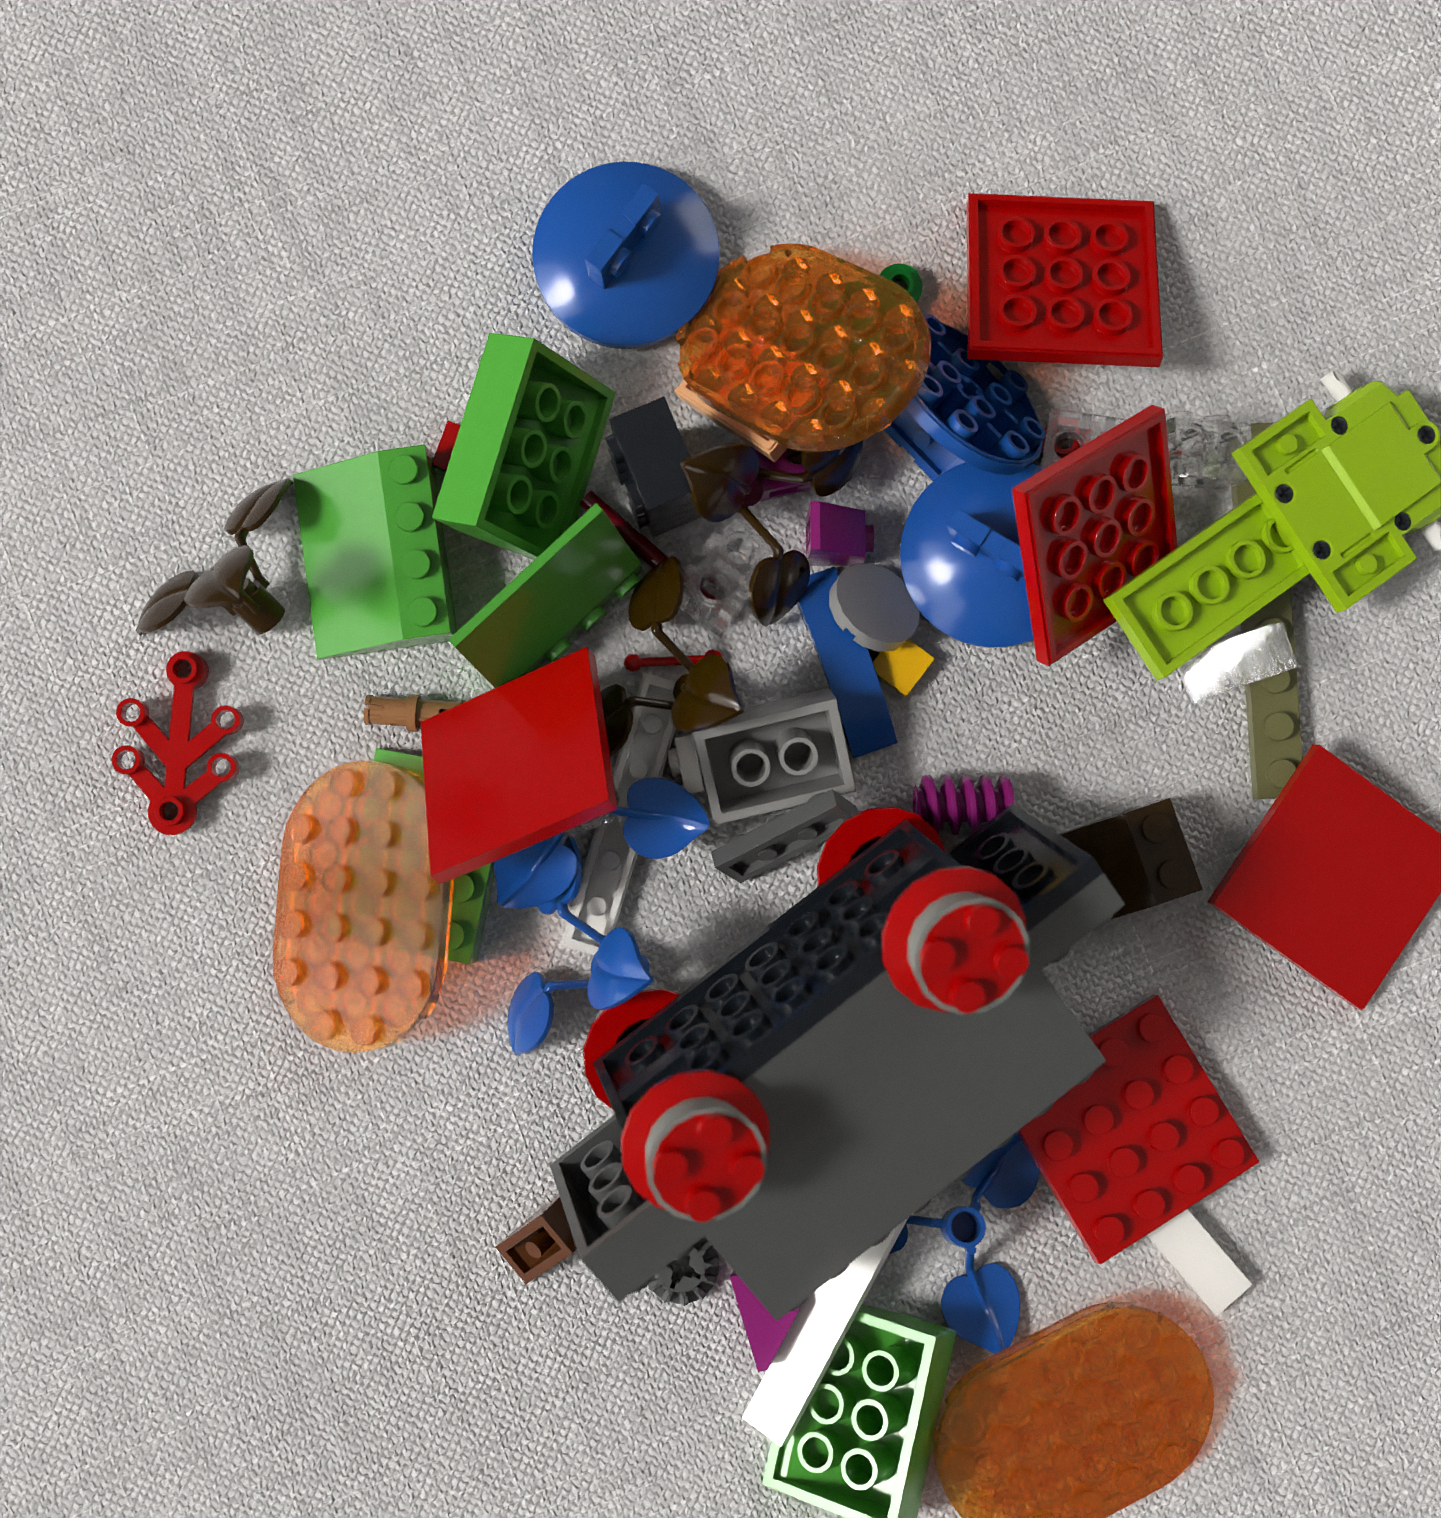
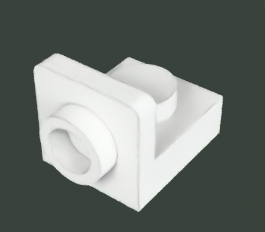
M692 734L674 738L676 749L667 750L672 777L682 776L684 786L681 787L686 789L697 800L695 793L703 792L705 789Z

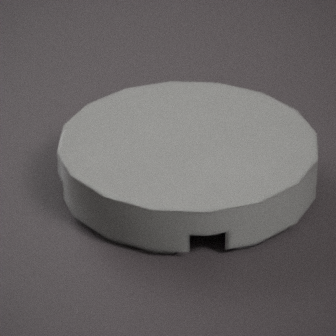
M855 563L840 573L829 590V607L835 622L843 631L847 628L856 637L853 640L862 647L878 652L894 651L914 635L920 623L919 610L911 599L905 582L885 567L872 563Z

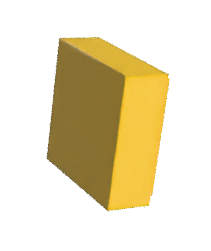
M909 639L894 651L880 652L873 661V665L878 678L906 697L935 658Z

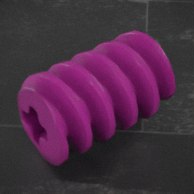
M924 775L919 787L917 788L915 785L913 791V813L918 814L925 821L929 822L938 835L943 822L949 823L953 835H958L962 823L967 822L971 834H974L980 829L982 822L988 823L1009 805L1015 804L1014 791L1008 776H999L995 788L989 776H980L976 788H974L970 776L964 775L961 776L957 788H955L951 776L944 775L936 789L932 776Z

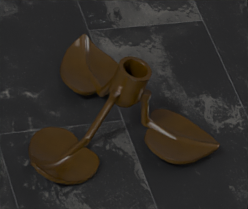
M834 417L818 425L808 436L804 445L802 465L806 471L800 474L761 468L755 450L742 443L715 446L680 462L690 486L693 504L701 517L716 523L729 519L737 512L748 521L771 547L773 557L759 561L754 568L749 583V600L753 615L765 627L780 620L802 598L809 583L810 566L806 556L798 550H790L784 554L783 547L753 515L748 506H754L762 498L764 493L763 479L800 484L810 481L813 493L821 497L831 495L840 490L853 476L861 457L863 431L862 424L858 419L859 417Z
M287 478L273 482L245 497L231 512L224 527V530L229 535L235 534L234 539L238 547L223 555L209 571H206L201 576L194 570L186 571L175 575L163 583L146 603L136 632L142 636V633L152 632L167 625L182 612L187 604L190 607L197 608L221 606L232 616L237 614L258 635L264 634L276 626L284 616L285 608L266 589L270 583L262 575L254 559V551L247 545L246 538L249 531L256 530L270 517L288 486L293 484V481ZM249 569L255 579L253 582L246 578Z
M673 555L660 561L641 579L642 581L636 586L630 598L628 614L629 621L635 629L645 631L651 627L653 635L689 673L682 675L676 681L673 688L674 702L638 696L627 698L625 688L618 684L608 686L601 691L610 757L623 747L629 737L633 725L631 709L635 706L671 710L673 724L683 732H697L709 729L744 713L743 706L736 693L733 672L728 661L714 654L694 664L663 632L662 623L668 622L676 616L684 594L682 567L678 558Z

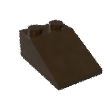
M1170 798L1155 800L1059 834L1094 858L1125 905L1116 911L1111 919L1203 890Z

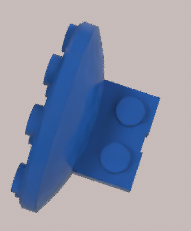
M624 161L590 168L569 180L554 194L539 218L533 240L532 257L535 277L541 295L551 312L565 327L579 337L594 344L615 349H637L653 346L674 337L698 317L708 303L717 281L720 250L713 218L703 200L687 183L662 168L645 163Z
M925 314L922 318L906 319L893 329L884 342L882 355L886 374L897 397L878 416L875 422L900 448L903 447L915 459L914 462L932 481H935L950 469L966 462L990 473L1015 475L1027 469L1036 460L1041 452L1043 439L1046 434L1040 425L1035 408L1026 394L1029 386L1023 376L1014 370H1008L998 360L968 359V335L940 322L933 315ZM989 363L998 368L1003 374L999 380L986 367Z
M966 462L939 476L922 492L914 503L907 517L901 537L900 563L902 575L910 597L918 610L935 628L945 635L965 644L984 648H1007L1034 640L1012 488L1040 472L1043 468L1031 464L1021 473L999 475L981 470Z

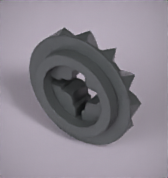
M705 1236L696 1242L694 1248L689 1253V1266L700 1275L683 1273L681 1278H677L676 1283L673 1284V1267L668 1264L655 1274L649 1283V1290L653 1291L665 1303L671 1302L685 1306L699 1299H704L706 1294L716 1284L719 1273V1256L717 1250Z

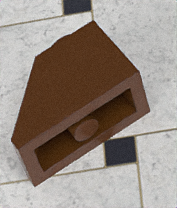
M559 1193L495 1247L525 1284L577 1250Z

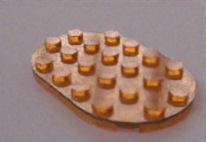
M793 243L770 246V253L756 256L750 260H747L745 255L720 269L708 302L693 321L686 322L678 329L676 338L680 345V362L677 363L684 380L702 402L780 445L806 452H823L844 448L886 429L908 406L918 392L928 370L931 356L929 327L917 303L905 289L891 280L826 251L809 245Z
M355 761L327 771L316 779L302 794L285 826L281 848L273 940V977L283 1005L296 1025L314 1041L337 1051L350 1053L377 1051L391 1047L406 1039L405 1035L420 1020L427 1019L432 1012L442 991L446 976L454 879L439 884L430 876L424 780L401 766L377 761Z
M1106 1302L1085 1307L986 1358L971 1368L955 1384L945 1399L947 1405L940 1419L939 1427L934 1432L933 1454L937 1475L949 1501L962 1518H1106L1172 1482L1192 1463L1199 1453L1208 1435L1214 1410L1213 1381L1206 1359L1193 1339L1176 1322L1159 1311L1155 1312L1147 1308L1138 1307L1130 1302Z

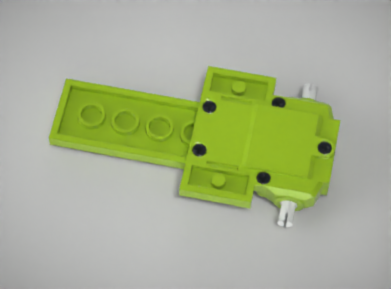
M1338 368L1320 378V381L1323 382L1335 402L1326 408L1327 411L1324 416L1311 398L1231 453L1256 493L1103 599L1156 680L1170 675L1308 574L1312 575L1336 613L1350 608L1417 559L1404 539V534H1411L1420 530L1432 547L1433 552L1441 549V525L1437 520L1441 516L1440 431L1433 422L1428 420L1409 389L1398 394L1383 381H1375L1351 390L1338 371Z

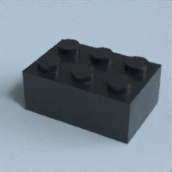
M663 396L609 419L612 435L605 437L609 448L610 460L621 486L625 485L627 496L630 501L629 505L639 529L648 526L654 538L701 518L693 504L690 486L680 464L681 461L690 457L665 397Z

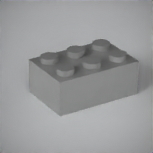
M829 688L743 708L744 713L709 729L693 732L714 825L801 805L808 802L812 796L828 792L832 789L840 795L856 792L837 701Z

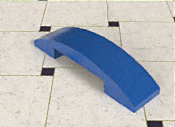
M834 566L810 575L807 589L797 604L805 627H808L829 689L836 698L843 733L852 758L855 759L897 744L898 741L868 648L856 643L853 640L856 636L847 628L843 631L838 626L829 607V590L839 576Z

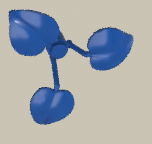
M658 777L644 778L634 782L627 793L629 808L617 806L616 810L609 812V814L627 817L623 825L625 841L637 854L651 859H662L680 852L695 838L704 833L710 824L704 809L692 794L680 785ZM565 831L494 861L497 902L500 906L517 909L531 908L557 898L568 889L575 877L578 861L572 850L558 844L563 838Z
M569 834L562 838L558 844L572 850L577 857L578 864L573 882L560 896L537 907L541 913L551 915L557 910L560 917L600 943V946L592 959V974L589 979L550 981L546 984L542 973L533 972L521 981L510 1002L507 1024L510 1044L516 1056L532 1052L548 1035L554 1016V1002L551 995L555 991L587 988L588 999L592 1007L599 1010H608L628 1001L654 982L649 972V961L646 956L640 954L638 943L631 931L618 927L604 936L569 911L567 903L576 898L582 874L578 847L575 838Z
M1017 1132L1013 1134L1011 1140L1006 1145L990 1152L961 1179L966 1185L976 1188L972 1194L969 1207H953L943 1215L942 1219L911 1215L908 1217L889 1253L899 1251L905 1246L908 1239L907 1224L941 1228V1233L948 1243L963 1247L965 1249V1271L967 1276H956L946 1284L941 1298V1312L948 1327L957 1331L956 1335L999 1356L1007 1352L1017 1331L1020 1315L1019 1291L1014 1278L999 1264L989 1263L980 1267L975 1272L974 1254L976 1253L975 1246L982 1241L986 1233V1223L979 1212L982 1196L984 1195L987 1202L994 1207L1010 1209L1025 1203L1036 1188L1039 1169Z

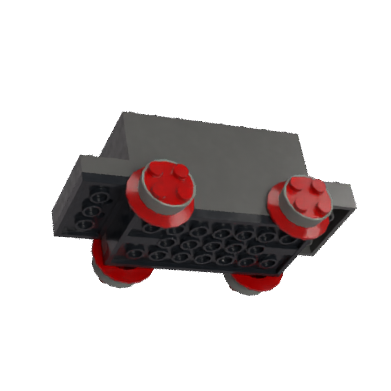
M1013 803L948 854L937 831L916 813L894 806L858 811L857 815L845 820L830 838L823 842L817 864V888L683 993L662 988L646 987L623 1004L608 1010H600L591 1025L583 1047L584 1074L596 1097L613 1109L614 1115L550 1165L580 1260L620 1303L631 1293H637L647 1287L654 1275L673 1260L681 1259L689 1254L696 1242L705 1236L776 1321L788 1312L800 1308L812 1293L830 1279L843 1274L851 1262L870 1247L882 1243L894 1228L912 1214L924 1210L932 1198L952 1182L964 1178L971 1171L972 1167L990 1152L1006 1145L1014 1133L1033 1118L1045 1114L1057 1099L1075 1085L1088 1080L1094 1070L1106 1061L1042 971L1049 964L1056 963L1066 957L1071 947L1088 933L1104 927L1111 920L1113 914L1125 905L1094 858Z

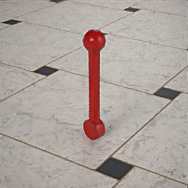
M712 649L707 651L705 655H690L687 657L696 664L699 660L709 655L716 654L721 657L722 655L719 651ZM632 653L624 659V667L630 672H636L641 667L682 665L674 656L641 658L639 655Z

